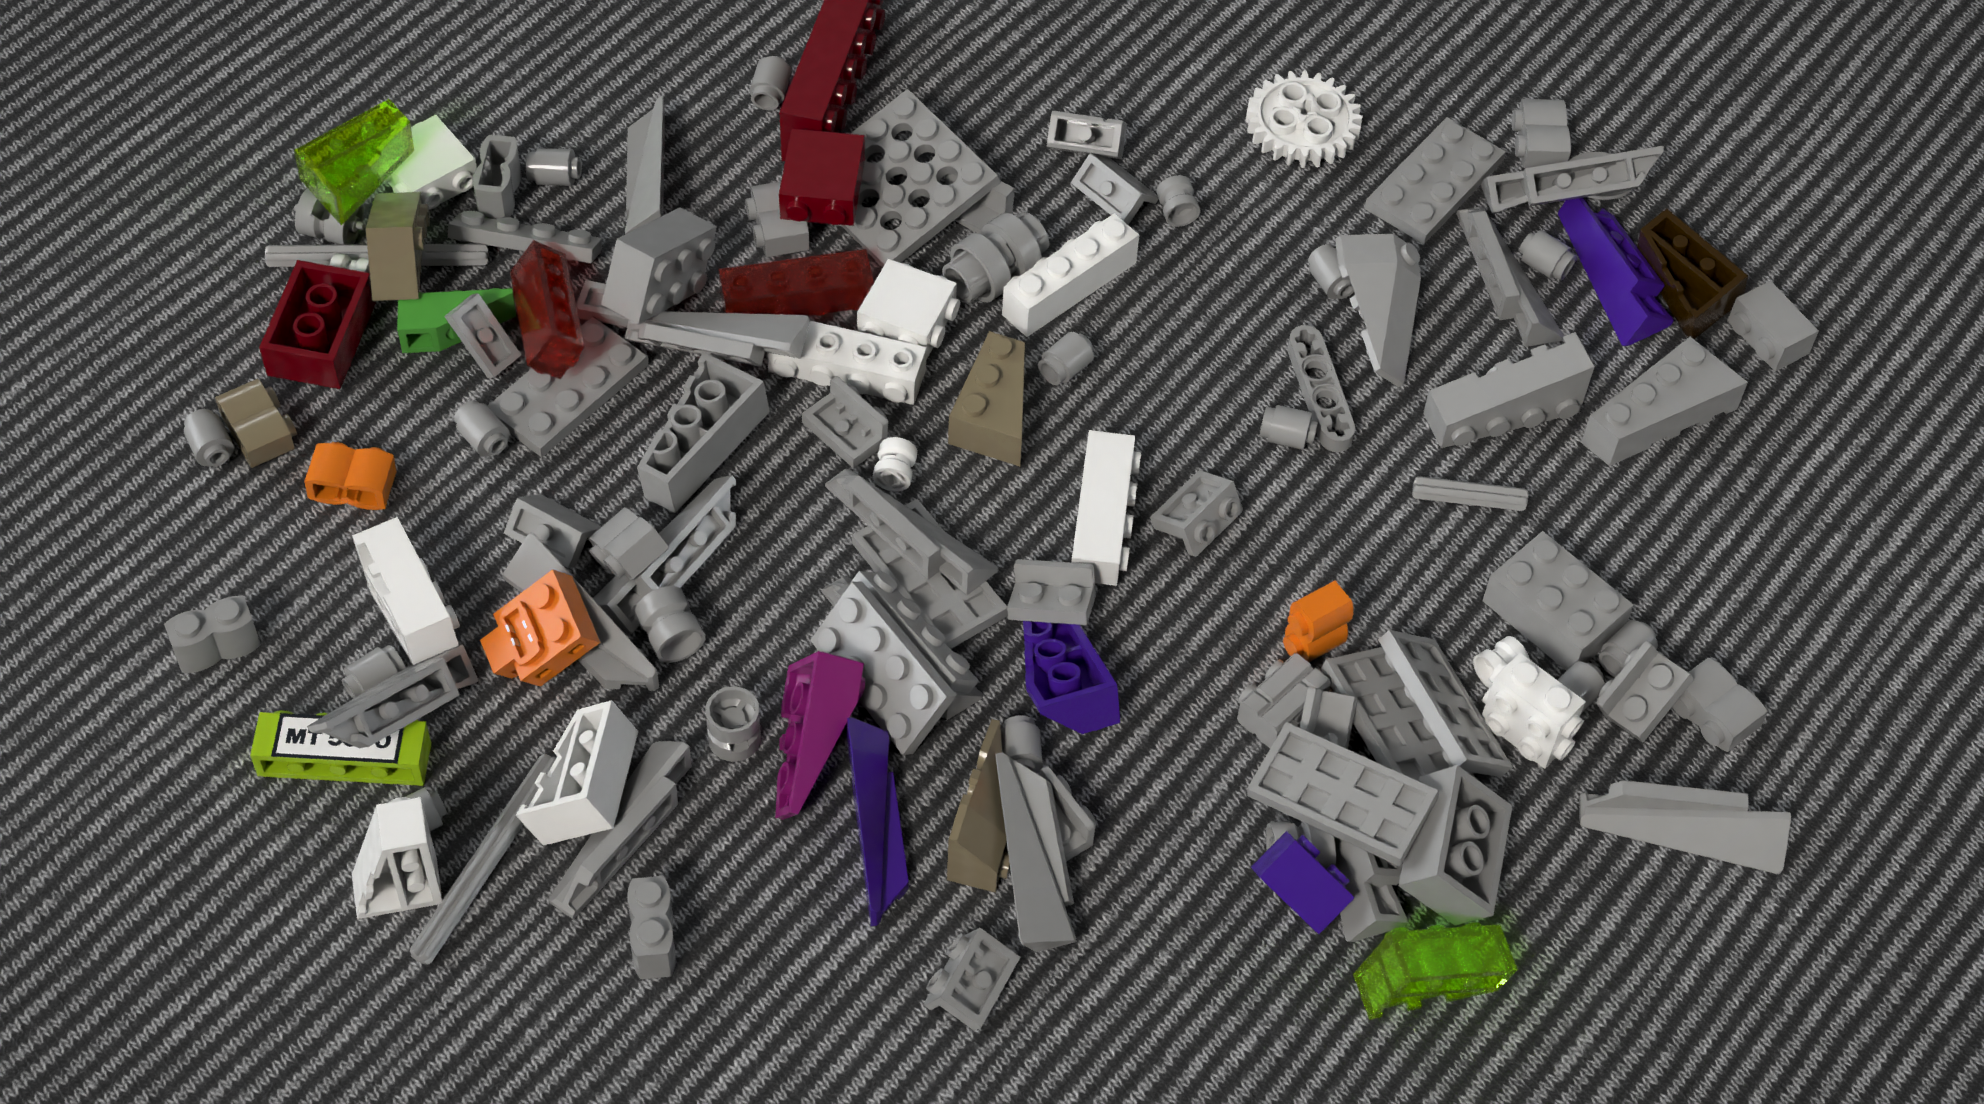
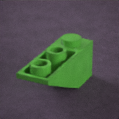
M513 288L470 291L454 290L451 292L431 293L419 292V299L398 300L397 331L402 353L438 352L462 342L444 316L472 294L479 293L500 324L516 317Z

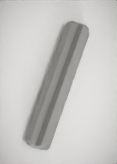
M1422 476L1415 477L1412 488L1413 497L1422 500L1524 511L1528 503V490L1525 488Z

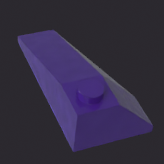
M1023 621L1026 691L1039 713L1081 734L1120 723L1117 684L1081 626L1076 624Z

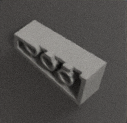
M1689 337L1591 414L1581 443L1607 465L1611 466L1649 449L1654 442L1663 438L1670 440L1679 436L1681 430L1695 424L1699 427L1710 422L1712 417L1722 412L1728 414L1737 410L1748 382L1693 338Z
M705 352L702 353L698 360L699 367L694 376L690 375L684 384V393L678 404H673L669 410L666 425L663 430L657 431L637 466L644 497L674 513L679 510L770 412L764 381Z

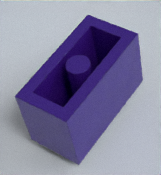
M1286 831L1251 868L1315 932L1320 934L1355 898L1345 888L1350 880L1334 864H1331L1327 869L1315 858L1321 852L1303 834L1296 840Z

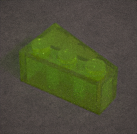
M388 99L295 149L294 154L299 179L336 221L342 225L413 153L414 144L411 124L406 116Z
M1474 922L1462 927L1446 928L1444 925H1434L1423 930H1409L1407 927L1395 928L1385 934L1382 942L1353 973L1368 1018L1371 1020L1382 1017V1011L1392 1006L1406 1004L1408 1011L1420 1009L1422 1007L1420 1000L1444 995L1446 1002L1498 991L1518 969L1501 925L1482 926L1481 923Z

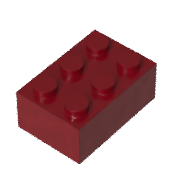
M297 260L259 346L267 376L341 389L376 304V301H372L370 273Z

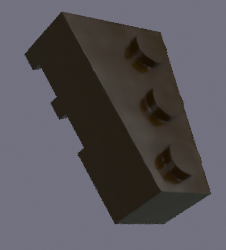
M1667 208L1640 229L1637 248L1665 286L1660 291V294L1686 337L1696 339L1733 308L1736 298L1745 293L1748 275Z

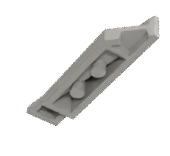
M531 532L526 536L505 569L503 579L520 592H523L552 569L568 575L571 574L537 536ZM574 579L601 642L580 657L578 661L605 689H620L621 684L646 685L649 691L657 690L659 688V680L656 668Z
M463 644L415 665L411 664L311 723L307 728L312 733H325L359 749L369 747L460 696L459 688L475 684L479 680Z
M1003 752L996 753L1020 942L1035 952L1077 942L1065 908V906L1074 904L1052 784Z
M1622 780L1610 784L1609 794L1607 795L1587 794L1585 792L1579 796V822L1582 827L1774 874H1780L1783 871L1791 824V813L1748 811V793Z

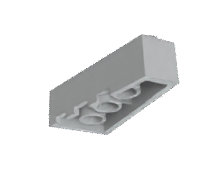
M1576 332L1564 336V344L1549 350L1545 344L1531 349V357L1511 364L1509 359L1496 363L1482 377H1479L1474 372L1429 390L1423 414L1440 448L1453 445L1462 446L1472 440L1488 436L1497 437L1507 431L1522 427L1532 428L1542 422L1557 418L1567 419L1580 413L1595 366Z

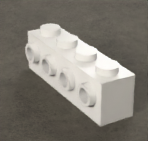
M1115 213L1103 221L1095 222L1087 232L1076 239L1068 240L1061 249L1049 257L1041 258L1034 267L1022 275L1011 278L1003 289L1002 315L1026 337L1030 336L1136 264L1139 234Z
M810 321L801 359L767 352L768 372L776 373L782 377H793L811 381L821 386H830V380L838 376L846 384H852L860 394L877 396L896 403L903 402L914 405L926 372L927 347Z
M1089 430L1071 563L1092 564L1094 566L1095 583L1117 586L1119 570L1127 571L1130 548L1122 547L1123 538L1131 539L1134 515H1127L1126 508L1127 506L1135 507L1137 483H1130V475L1139 474L1141 452L1134 451V435Z

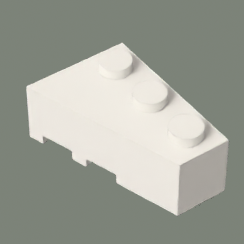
M398 517L352 535L371 595L412 664L415 665L459 646L454 629L460 627L457 616L451 605L444 606L445 600L437 582H431L424 561L418 557Z
M612 700L577 709L553 750L557 758L547 774L541 772L535 781L539 789L529 806L521 805L516 814V817L543 846L614 828L638 730Z
M400 797L391 800L389 803L376 805L352 872L357 919L439 905L442 902L437 857L421 797L412 799Z

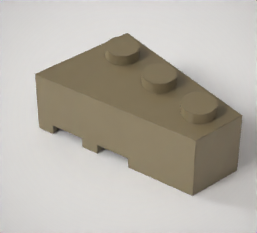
M421 192L375 194L366 225L372 301L419 299L422 250H424V238H427V226H430L429 205L422 204Z
M989 331L949 415L948 444L1020 467L1025 342Z

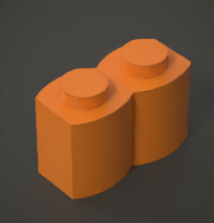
M340 442L316 444L304 481L307 497L325 504L339 505L347 503L351 506L367 510L385 509L397 472L394 455L377 447L355 450Z
M1335 580L1291 604L1288 616L1289 624L1285 629V637L1283 639L1284 647L1290 656L1298 653L1306 661L1311 662L1346 642L1348 638L1347 623L1353 617V602Z

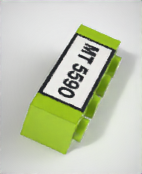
M284 710L274 713L259 712L250 754L256 774L259 777L424 786L431 748L427 723L424 721L415 720L375 744L359 749L325 733L317 734L308 730V725L328 713L306 715L294 714Z

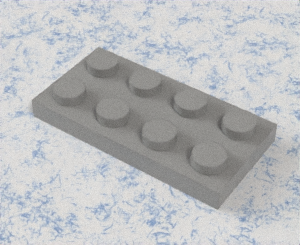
M1446 117L1366 199L1364 209L1420 243L1425 244L1481 185V182L1490 176L1504 161L1506 151Z
M592 317L492 401L488 407L509 429L513 437L537 455L543 457L649 365L648 356Z
M918 499L905 505L943 530ZM869 526L852 534L853 546L875 573L879 571L884 572L897 583L896 589L904 598L911 600L920 608V616L928 625L937 628L945 636L946 640L944 642L950 649L1008 616L1006 604L986 581L966 595L940 571L927 580Z
M862 581L851 582L810 640L820 652L864 663L862 676L865 677V689L859 702L880 728L888 731L889 739L902 755L914 754L957 696Z
M1388 630L1378 639L1386 652L1384 655L1386 662L1399 674L1405 684L1403 687L1405 694L1418 706L1424 716V726L1432 735L1436 736L1443 748L1442 755L1451 767L1458 765L1467 772L1502 777L1513 768L1436 640Z
M1383 647L1326 659L1321 667V671L1329 678L1330 686L1334 693L1358 698L1353 724L1377 763L1419 781L1420 776L1451 767L1442 755L1443 748L1436 736L1432 735L1424 726V716L1418 706L1405 694L1403 689L1405 684L1399 674L1386 662L1384 657L1386 652Z
M1286 722L1249 784L1247 796L1395 865L1401 866L1435 805L1439 790Z

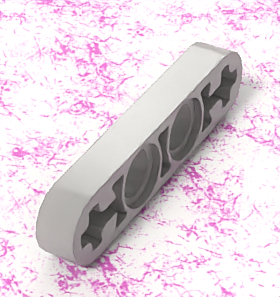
M1309 325L1295 327L1289 336L1288 354L1309 412H1312L1311 419L1318 422L1316 429L1318 439L1327 450L1343 452L1352 445L1355 424L1325 341L1320 331L1315 327ZM1305 344H1306L1307 346H1311L1310 355H1309V356H1306V355H1307V350H1306ZM1310 368H1318L1325 373V376L1315 379L1308 376L1305 371ZM1327 397L1335 401L1336 406L1333 408H1323L1317 404L1316 400ZM1336 420L1335 427L1337 432L1343 434V436H1337L1336 432H1331L1332 421Z

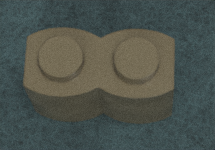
M255 379L215 397L219 413L225 425L236 440L251 468L295 449L292 437L297 435L295 426L288 414L281 416L277 410L281 406L271 386L264 388L261 381Z

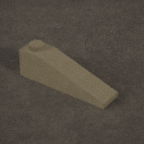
M992 719L979 752L977 769L972 770L967 795L963 794L949 836L947 880L996 893L1000 877L1007 879L1009 876L1010 862L1007 853V840L995 756L996 753L1002 752L1000 721Z

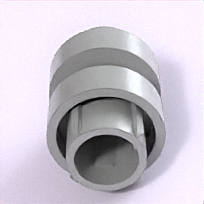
M1021 212L1017 216L1010 213H1002L985 224L981 229V234L972 233L953 245L950 251L951 260L942 269L943 277L957 283L956 298L968 304L975 299L987 303L991 302L1003 294L1004 286L1007 285L1011 278L1022 275L1034 267L1042 258L1041 254L1049 248V238L1046 230L1039 220L1030 213Z

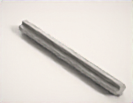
M479 243L424 244L421 266H485L489 261L488 245ZM367 244L268 245L265 248V262L268 267H294L297 260L329 266L331 258L336 253L348 255L352 260H358L360 258H368Z
M547 754L539 756L411 946L410 953L413 959L424 965L432 963L524 825L516 817V814L521 805L529 806L539 789L535 784L536 779L541 772L546 774L549 772L556 758Z

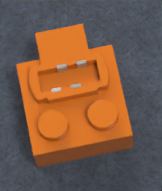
M553 569L493 613L498 627L480 640L493 674L511 679L519 676L520 681L540 687L601 643L573 577Z

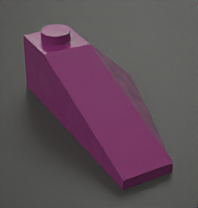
M818 651L788 666L781 706V717L788 718V727L779 741V750L786 754V762L780 767L777 777L775 818L784 820L799 814L847 723V718H850L858 700L863 695L865 689V677L862 676L864 663Z

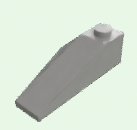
M1395 234L1340 235L1335 239L1339 270L1343 279L1348 280L1350 278L1355 293L1353 297L1349 298L1353 310H1358L1366 325L1362 329L1361 334L1373 370L1395 386L1400 387L1405 381L1421 281L1419 269L1420 255L1413 244L1406 243Z

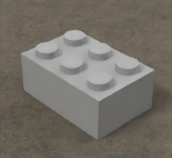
M679 207L617 238L601 305L639 325L673 305L679 304L695 293H699L707 281L705 271L708 259L712 256L715 249V241L713 240L717 226Z
M1544 531L1539 533L1490 575L1482 600L1566 671L1575 662L1588 663L1602 650V646L1628 621L1634 604Z
M1458 765L1420 776L1419 782L1439 790L1438 799L1403 861L1398 886L1453 925L1493 916L1512 805Z

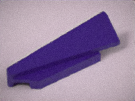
M1583 198L1566 200L1559 209L1558 216L1621 345L1630 346L1670 327L1674 322L1673 318L1653 297H1657L1665 285L1614 215L1603 208L1598 213H1594Z
M850 717L847 718V743L852 773L854 804L870 926H877L881 922L882 915L896 899L900 900L908 891L909 881L893 772H887L888 731Z

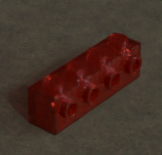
M533 240L510 271L527 366L537 373L548 374L561 379L570 367L576 365L582 350L585 348L565 253Z
M866 249L718 269L720 295L724 313L820 316L826 313L859 310L874 284Z

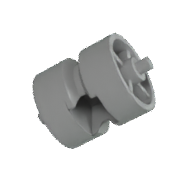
M309 187L301 195L298 204L294 206V211H296L295 228L298 233L318 239L325 236L328 242L335 244H354L360 231L365 228V223L363 222L364 206L362 201L343 195L334 197L331 192Z

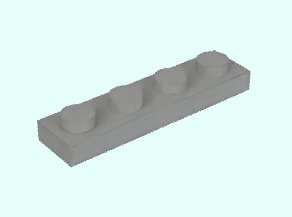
M477 211L459 213L448 224V238L586 263H592L601 253L602 238L593 237L590 232L585 230L559 231L555 230V227L550 224L525 225L520 224L518 219L511 217L491 219L484 217L482 213Z
M859 571L851 582L862 581L954 692L970 693L979 681L969 670L970 664L964 657L953 652L945 644V636L937 628L927 624L920 616V608L900 594L896 589L897 583L895 580L881 571L877 573Z

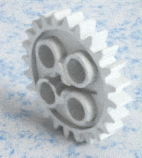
M1289 71L1287 79L1284 80L1280 75L1276 74L1274 84L1264 80L1262 89L1255 88L1254 96L1249 98L1247 108V132L1254 134L1252 141L1254 144L1262 143V153L1274 151L1273 160L1275 161L1284 156L1287 157L1286 164L1289 166L1295 159L1299 160L1301 168H1305L1307 161H1312L1316 167H1320L1321 159L1324 158L1328 163L1333 164L1335 155L1344 158L1346 149L1353 150L1355 140L1359 139L1363 118L1362 115H1359L1361 106L1360 104H1354V94L1345 95V85L1336 88L1333 86L1334 78L1323 82L1321 81V73H1317L1312 79L1308 77L1307 71H1303L1301 77L1296 78L1295 74Z

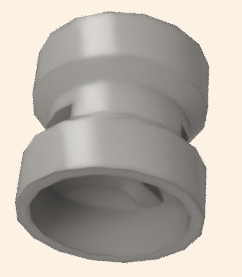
M1182 175L1171 176L1157 186L1156 192L1160 204L1164 206L1163 213L1169 225L1175 227L1185 226L1199 217L1201 210L1197 199L1193 196L1194 190L1189 178Z

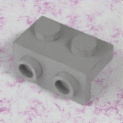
M838 376L830 380V393L802 413V423L853 469L877 452L880 443L888 438V419L883 411L878 407H872L861 397L859 391L852 384H846Z

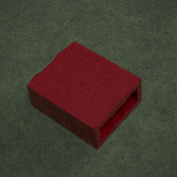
M791 129L779 190L780 219L854 226L865 163L864 135Z

